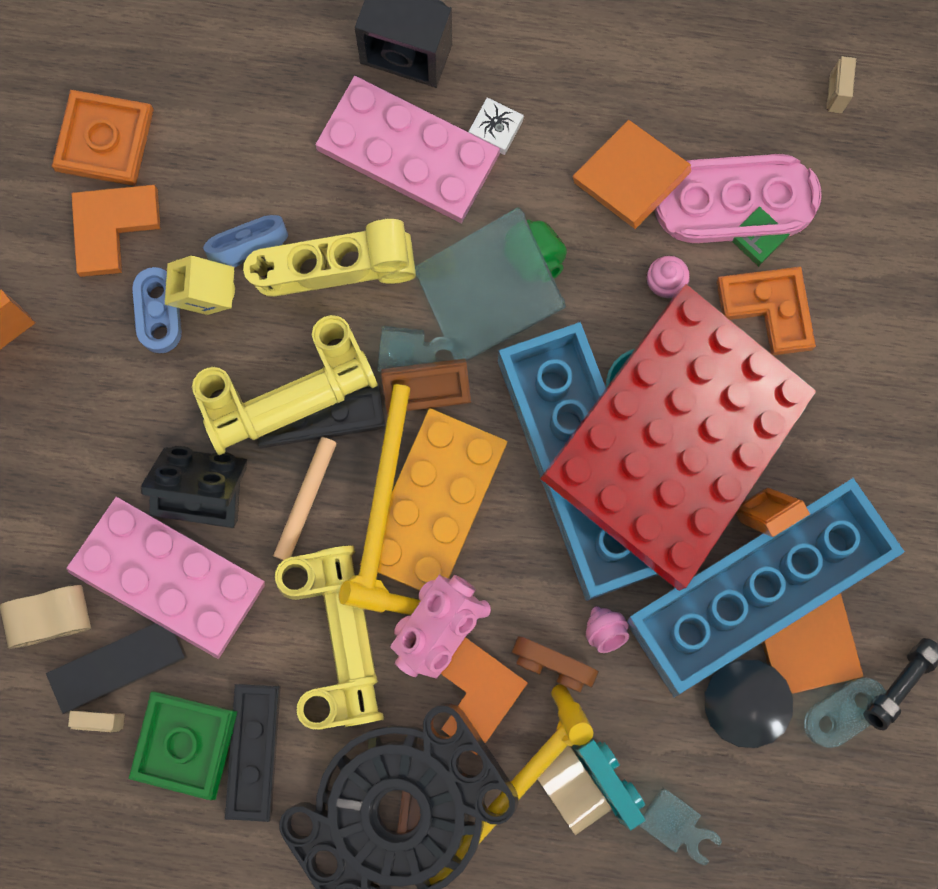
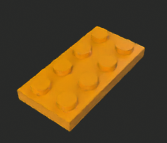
M429 408L391 494L377 573L418 591L427 582L436 580L438 575L450 578L508 441Z

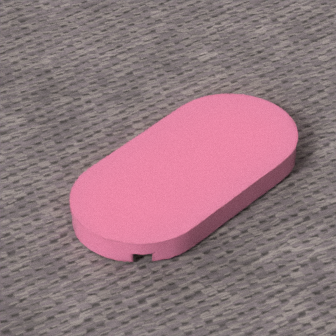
M785 154L688 160L687 162L691 164V173L654 211L658 222L668 234L688 243L733 241L734 237L790 234L789 236L802 231L813 220L821 203V186L816 174L810 168L807 169L804 165L800 164V160ZM759 206L778 223L775 225L739 227Z

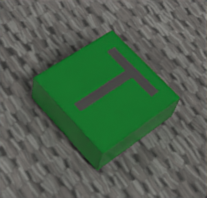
M759 206L739 227L775 225L778 223ZM790 234L734 237L732 242L759 267Z

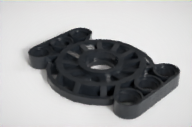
M442 703L432 708L426 714L423 721V729L414 726L391 725L372 729L351 740L333 757L323 773L316 796V805L309 802H300L287 809L280 819L279 830L282 838L315 889H392V886L403 887L414 884L417 889H442L448 886L465 870L477 851L483 832L484 821L489 824L498 825L507 822L517 809L518 794L465 713L452 703ZM440 712L451 714L457 722V730L451 737L440 736L434 729V718ZM386 734L407 735L405 741L382 743L379 737ZM418 737L423 739L424 746L417 744ZM368 740L367 750L358 754L352 760L346 756L356 745ZM474 751L479 754L483 761V768L479 774L468 775L461 770L459 757L462 752ZM338 766L341 772L335 780L332 790L329 791L328 786L332 774ZM498 789L507 795L509 807L506 812L495 814L487 809L485 795L488 791ZM393 790H403L410 793L417 800L420 807L418 825L407 833H396L389 830L383 824L379 815V805L382 798ZM302 812L311 818L313 829L310 835L300 836L295 833L291 826V819L295 813ZM468 814L475 817V822L468 821ZM465 835H473L469 850L461 860L455 854L462 845ZM319 851H329L336 857L337 869L335 873L325 874L317 868L316 855ZM444 867L453 870L444 879L430 884L429 878L434 877Z

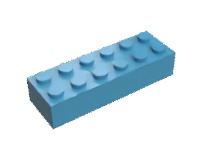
M581 322L499 350L498 365L540 478L606 389ZM542 481L586 601L659 575Z
M854 478L807 506L810 515L778 535L770 537L763 533L694 576L685 589L678 591L675 588L629 617L627 621L628 627L674 698L905 552Z

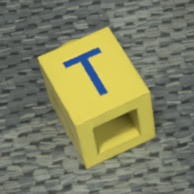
M192 255L167 263L164 305L205 315L231 309L232 300L235 295V285L233 283L234 267Z

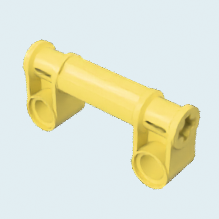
M330 315L317 321L313 327L312 338L324 365L322 369L245 403L242 402L237 389L226 371L221 368H206L196 375L192 384L193 393L203 415V423L218 455L224 454L225 448L247 438L256 440L265 434L331 405L340 403L345 400V395L368 385L371 388L378 386L364 352L360 350L345 319ZM334 339H342L337 345L327 346ZM224 389L219 396L210 398L215 391Z
M354 546L334 547L312 554L284 559L278 565L275 572L277 587L284 597L299 600L324 596L338 685L312 689L300 697L297 704V715L299 721L310 729L320 730L341 725L348 727L384 720L383 713L378 712L374 685L378 681L374 668L365 610L343 605L339 602L341 585L344 581L355 575L351 556L355 553ZM336 562L339 563L342 580L338 579ZM293 567L303 569L308 575L306 585L298 590H291L283 584L285 572ZM358 691H361L364 712L360 711ZM315 696L325 698L330 706L329 716L320 723L309 721L304 713L306 702Z

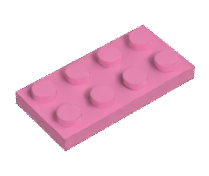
M357 76L353 77L315 144L317 151L461 224L500 155L499 147Z
M115 497L67 567L71 575L217 659L220 658L265 587V581L118 497Z

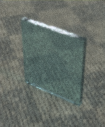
M519 207L415 266L416 276L421 283L454 360L466 358V361L566 308L565 300L559 292L527 223L525 213Z

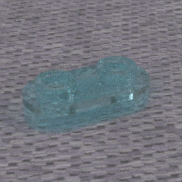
M857 678L849 681L808 710L804 719V729L808 738L813 743L822 747L833 748L841 746L870 726L863 715L867 705L863 709L859 708L855 703L856 695L859 692H863L868 698V705L875 696L885 694L886 690L879 682L870 678ZM825 716L829 717L832 721V729L828 733L822 732L819 727L820 720Z

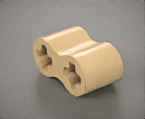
M82 585L58 588L39 595L19 598L0 604L9 649L26 647L91 629Z
M567 746L537 779L575 836L612 810L570 746Z

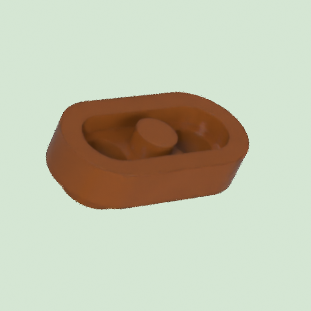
M520 636L517 637L511 653L519 656L516 665L539 675L543 668L559 674L557 683L580 693L583 686L593 687L599 671Z

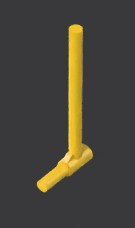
M393 385L359 575H354L343 582L339 591V602L343 605L380 613L387 610L412 615L421 602L419 599L389 593L382 581L376 580L410 394V387L405 385Z
M561 684L556 685L551 691V695L559 709L558 717L560 720L556 728L557 731L511 781L517 791L518 800L567 746L585 745L593 737V729L581 706L574 702L568 688ZM502 791L487 809L495 814L506 812L509 807L507 795ZM484 821L479 844L497 824H489ZM465 835L462 845L455 854L461 860L469 850L473 835ZM444 867L434 877L429 878L430 884L444 879L453 870Z

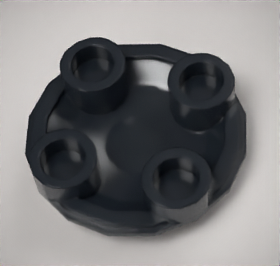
M741 659L725 665L711 678L705 692V712L710 726L723 740L737 747L759 748L773 743L786 731L793 716V696L787 680L774 667L759 660Z

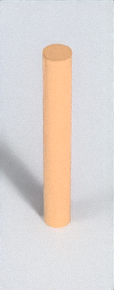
M321 437L273 557L284 560L292 556L337 445L335 441Z

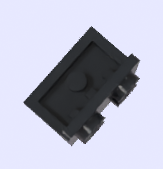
M185 446L163 448L141 485V494L149 496V516L235 528L239 512L240 481L247 469V459L237 458L226 452L222 455L196 452Z

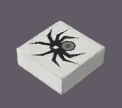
M487 98L469 133L499 147L500 153L505 155L523 122L524 115Z

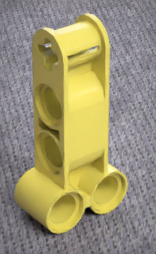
M398 219L374 221L366 226V231L258 249L247 256L243 267L246 279L255 285L261 294L273 297L379 279L381 283L395 284L407 282L416 277L411 235L405 232L404 222ZM347 253H359L358 259L353 265L348 267L341 266V260ZM317 259V264L311 272L307 274L300 273V268L306 260ZM272 267L274 270L268 271L267 268ZM267 275L266 279L263 280L261 276Z

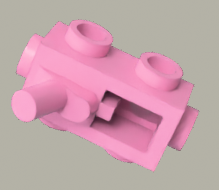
M438 575L436 580H431L424 584L419 592V600L421 602L413 614L401 619L395 627L394 634L396 639L390 648L398 655L395 661L396 666L412 677L422 674L437 679L440 673L450 664L453 654L466 635L474 629L477 619L490 615L489 603L486 600L479 601L474 597L473 593L476 589L457 575H453L451 579Z

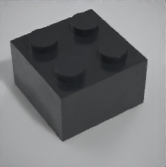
M364 0L354 27L360 64L437 88L452 47V8L446 6L441 0Z

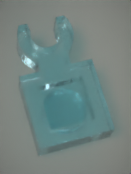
M381 326L377 371L381 372V369L447 361L438 360L435 354L441 349L453 350V342L446 337L435 338L430 343L424 342V330Z
M663 787L643 814L646 821L639 825L675 853L681 844L685 843L690 857L702 865H707L709 860L698 851L700 841L710 839L711 842L718 846L722 843L721 838L715 832L709 829L695 828L694 826L701 815Z

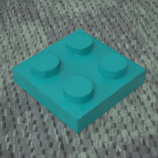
M591 739L585 745L572 746V750L609 803L619 823L631 831L646 821L639 810L646 804L631 782H627L625 779L620 781L614 769L619 767L620 764L605 742L601 743V741L596 743Z

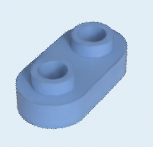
M268 215L213 236L204 244L203 249L208 260L235 268L242 264L253 251L283 245V242L288 237V232L282 217Z
M156 267L141 271L133 282L135 326L137 337L146 349L154 353H166L174 349L181 339L180 308L164 305L167 271ZM155 287L164 288V292L159 298H151L150 296L151 291ZM166 327L167 334L164 338H154V332L157 328Z

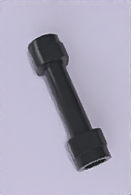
M928 638L921 639L908 653L907 659L909 663L885 694L875 696L870 701L863 715L871 726L878 730H886L901 714L899 705L924 673L927 674L935 670L938 666V643Z

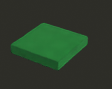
M151 691L128 779L210 801L216 800L238 711L158 691Z

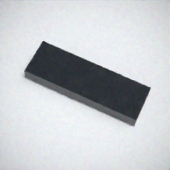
M379 385L374 388L366 386L345 395V400L340 403L331 405L257 439L258 447L261 449L321 439V437L329 438L386 429Z
M154 623L46 673V676L62 714H67L187 658V655L177 635Z
M235 684L233 710L238 712L230 742L225 820L271 821L281 686Z

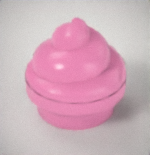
M663 256L656 259L650 265L647 272L648 286L656 295L663 298H673L677 291L685 284L688 285L689 282L687 265L675 256Z
M593 607L586 629V638L589 644L596 647L600 653H608L623 646L629 639L627 632L629 625L625 617L621 613L612 612L607 608Z

